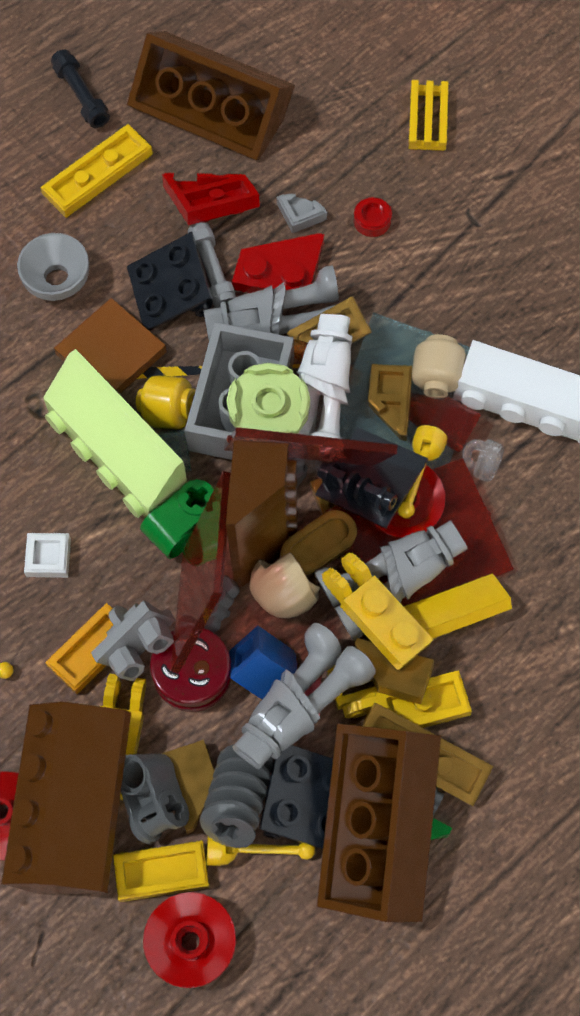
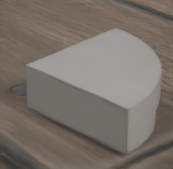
M296 194L277 196V205L292 234L327 220L325 208L315 200L312 202L296 197Z

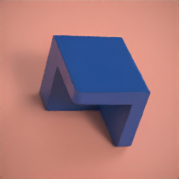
M258 625L229 651L231 660L230 678L260 699H263L269 692L274 680H281V675L285 670L290 671L292 674L297 670L295 651Z

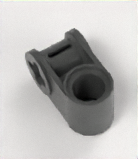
M161 753L126 755L121 794L129 816L130 828L138 840L151 844L159 840L162 832L170 828L177 830L187 824L189 821L188 806L182 796L175 775L174 765L167 755Z

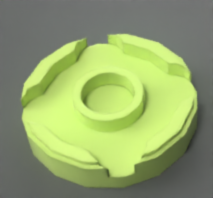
M274 363L253 365L244 370V374L239 376L237 380L235 378L230 385L226 400L230 422L239 434L251 441L285 442L299 433L308 420L310 410L308 387L303 379H300L293 373L292 369L285 365Z

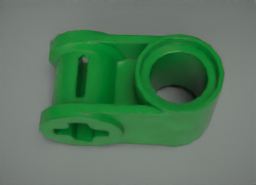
M199 479L190 480L185 483L165 503L151 511L140 526L141 532L168 559H174L179 556L217 518L218 505L213 487L206 481ZM195 500L200 504L205 501L206 505L201 508L197 504L191 506V503Z

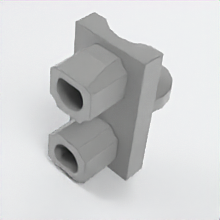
M144 600L140 604L135 603L129 610L117 605L109 612V618L113 626L106 632L107 637L91 654L97 663L111 667L119 678L135 681L145 671V665L140 655L145 650L159 654L164 652L174 642L169 626L176 619L170 610H159Z

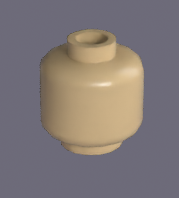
M442 334L431 335L425 341L419 343L414 351L411 379L415 386L424 390V394L431 398H445L448 396V393L457 390L458 381L462 377L463 367L467 358L464 348L458 344L455 338Z

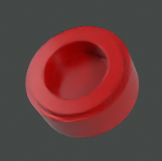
M369 197L361 200L356 205L353 222L359 233L368 237H378L389 230L392 210L386 201L376 197Z

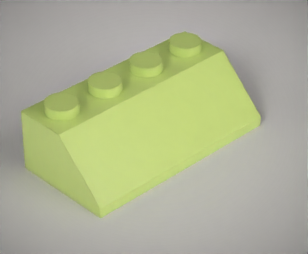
M76 349L69 353L43 397L49 412L45 415V418L58 434H62L64 431L73 440L70 443L72 448L84 462L91 459L99 468L96 470L98 476L109 489L112 490L117 487L125 497L122 500L135 517L139 518L143 515L146 518L151 511L165 503L187 483L184 462Z

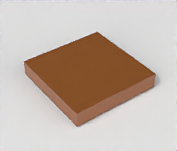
M112 298L54 347L55 354L64 362L69 353L76 349L118 394L123 392L167 352L166 345Z

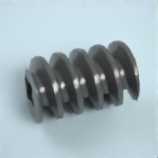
M230 745L219 754L217 766L213 773V780L208 790L209 794L204 804L205 808L200 817V823L206 835L215 842L227 847L243 848L252 844L255 839V829H257L260 821L258 815L261 814L264 806L262 801L267 794L266 787L270 781V773L272 772L274 762L273 758L270 757L260 769H256L237 755L232 748L233 745Z

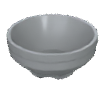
M49 233L36 237L22 249L18 257L17 269L21 282L31 294L43 300H63L74 295L84 286L89 274V258L84 246L72 236L62 233ZM54 270H63L68 274L66 281L60 285L49 284L46 281V277Z

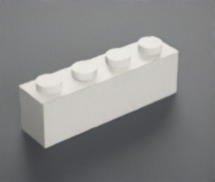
M475 340L472 341L463 367L462 377L458 381V388L455 390L453 399L461 401L464 406L470 409H485L500 414L506 421L513 423L523 422L538 427L547 435H562L577 440L580 444V375Z

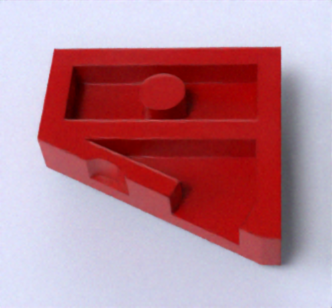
M174 173L162 174L164 189L188 225L208 222L211 219L231 214H241L246 210L260 207V195L245 174L214 175L197 173V181H175Z
M316 233L241 249L232 279L234 290L253 293L271 285L275 289L283 282L285 289L290 290L314 283L324 246L325 234Z

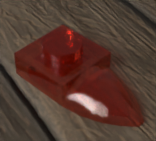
M411 393L409 420L417 428L422 425H430L441 429L448 438L446 445L460 453L481 414L449 396L441 400L424 394Z

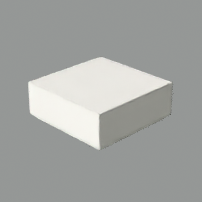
M27 533L24 567L26 577L68 578L71 545L69 533Z

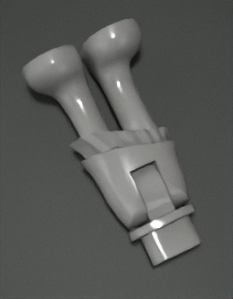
M333 265L323 267L318 272L316 281L312 284L286 290L283 282L275 289L271 285L263 290L238 296L228 301V305L224 301L220 302L221 307L204 310L208 339L210 340L214 322L284 335L293 328L332 308L333 306L307 313L282 315L283 309L317 303L338 302V287Z
M450 520L437 529L429 526L427 533L425 530L418 531L401 539L388 542V546L380 547V554L365 564L368 566L372 577L375 575L379 579L382 576H387V582L383 585L401 602L405 596L409 600L417 590L437 577L446 566L450 567L453 565L454 561L452 558L468 548ZM321 567L315 570L314 574L332 606L336 607L335 610L353 641L362 637L364 633L341 609L339 605L341 603L322 581L321 574L328 570L329 567ZM349 574L341 575L349 583L352 592L359 588Z
M313 623L305 631L304 643L308 651L305 661L294 674L285 670L281 675V680H274L269 692L252 712L248 723L242 727L243 736L232 747L237 755L256 769H260L270 757L278 759L281 751L289 748L302 736L313 732L314 724L320 720L319 713L345 690L368 683L376 673L370 659L359 649L347 646L341 653L338 639L327 627L320 623ZM335 666L330 675L307 697L304 692L322 674Z

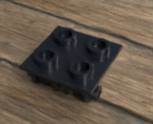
M192 232L127 266L142 325L149 331L189 310L195 312L198 317H204V310L210 309L213 305L210 289Z
M357 427L346 444L345 456H339L335 462L332 461L329 464L323 462L320 465L317 477L322 479V484L315 495L387 529L426 465L428 458Z
M293 745L281 751L279 758L274 759L259 830L263 831V836L271 839H280L282 836L323 849L333 758Z

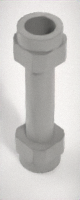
M206 222L193 224L188 229V233L192 232L198 252L209 278L212 303L215 308L221 307L220 302L224 301L228 305V301L236 298L232 282L225 280L214 250L216 244L213 231Z

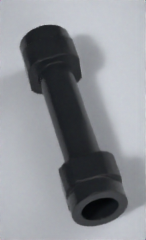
M67 49L54 53L51 57L53 70L59 79H66L83 106L80 113L85 122L89 123L94 129L106 125L110 119L108 108L102 99H95L78 72L80 64L76 57Z

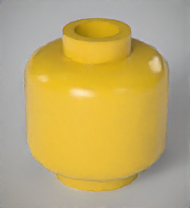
M152 376L145 382L144 387L137 392L136 408L138 412H141L143 420L150 427L182 429L186 427L196 389L192 388L191 383L183 377Z

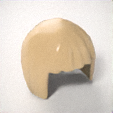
M287 553L273 564L259 560L252 570L249 585L251 594L266 612L277 618L296 617L310 610L318 601L321 588L315 574L307 578L300 564L291 553Z

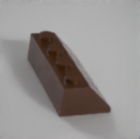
M169 32L147 33L127 105L252 159L259 160L284 120L295 85Z
M234 440L226 529L233 580L237 582L239 587H243L250 581L252 570L259 560H264L268 564L273 563L280 557L285 541L289 536L297 533V460H289L288 443Z
M64 701L29 705L1 881L2 885L37 894L108 892L131 712L122 709Z
M337 724L317 907L383 922H422L441 743L440 735Z

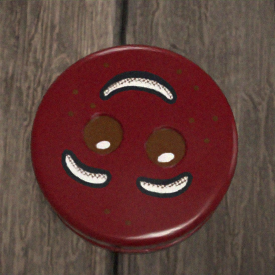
M185 626L171 631L174 642L164 652L159 654L152 653L150 673L156 691L168 705L181 711L197 712L214 706L224 697L231 683V660L226 645L215 633L202 627Z

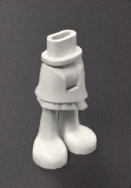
M320 314L317 330L311 331L310 336L314 340H309L300 368L297 371L299 378H302L308 387L310 410L308 420L299 433L285 442H279L288 443L289 452H297L304 455H314L316 453L333 458L345 456L346 445L340 437L341 404L348 405L346 393H350V347L353 337L348 334L351 319L348 316ZM322 394L324 397L319 428L315 432L319 398Z

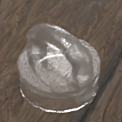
M478 439L469 441L465 444L462 451V461L465 467L474 472L473 476L485 482L491 481L503 457V444L488 439L486 442ZM475 449L480 451L477 462L472 458V453Z

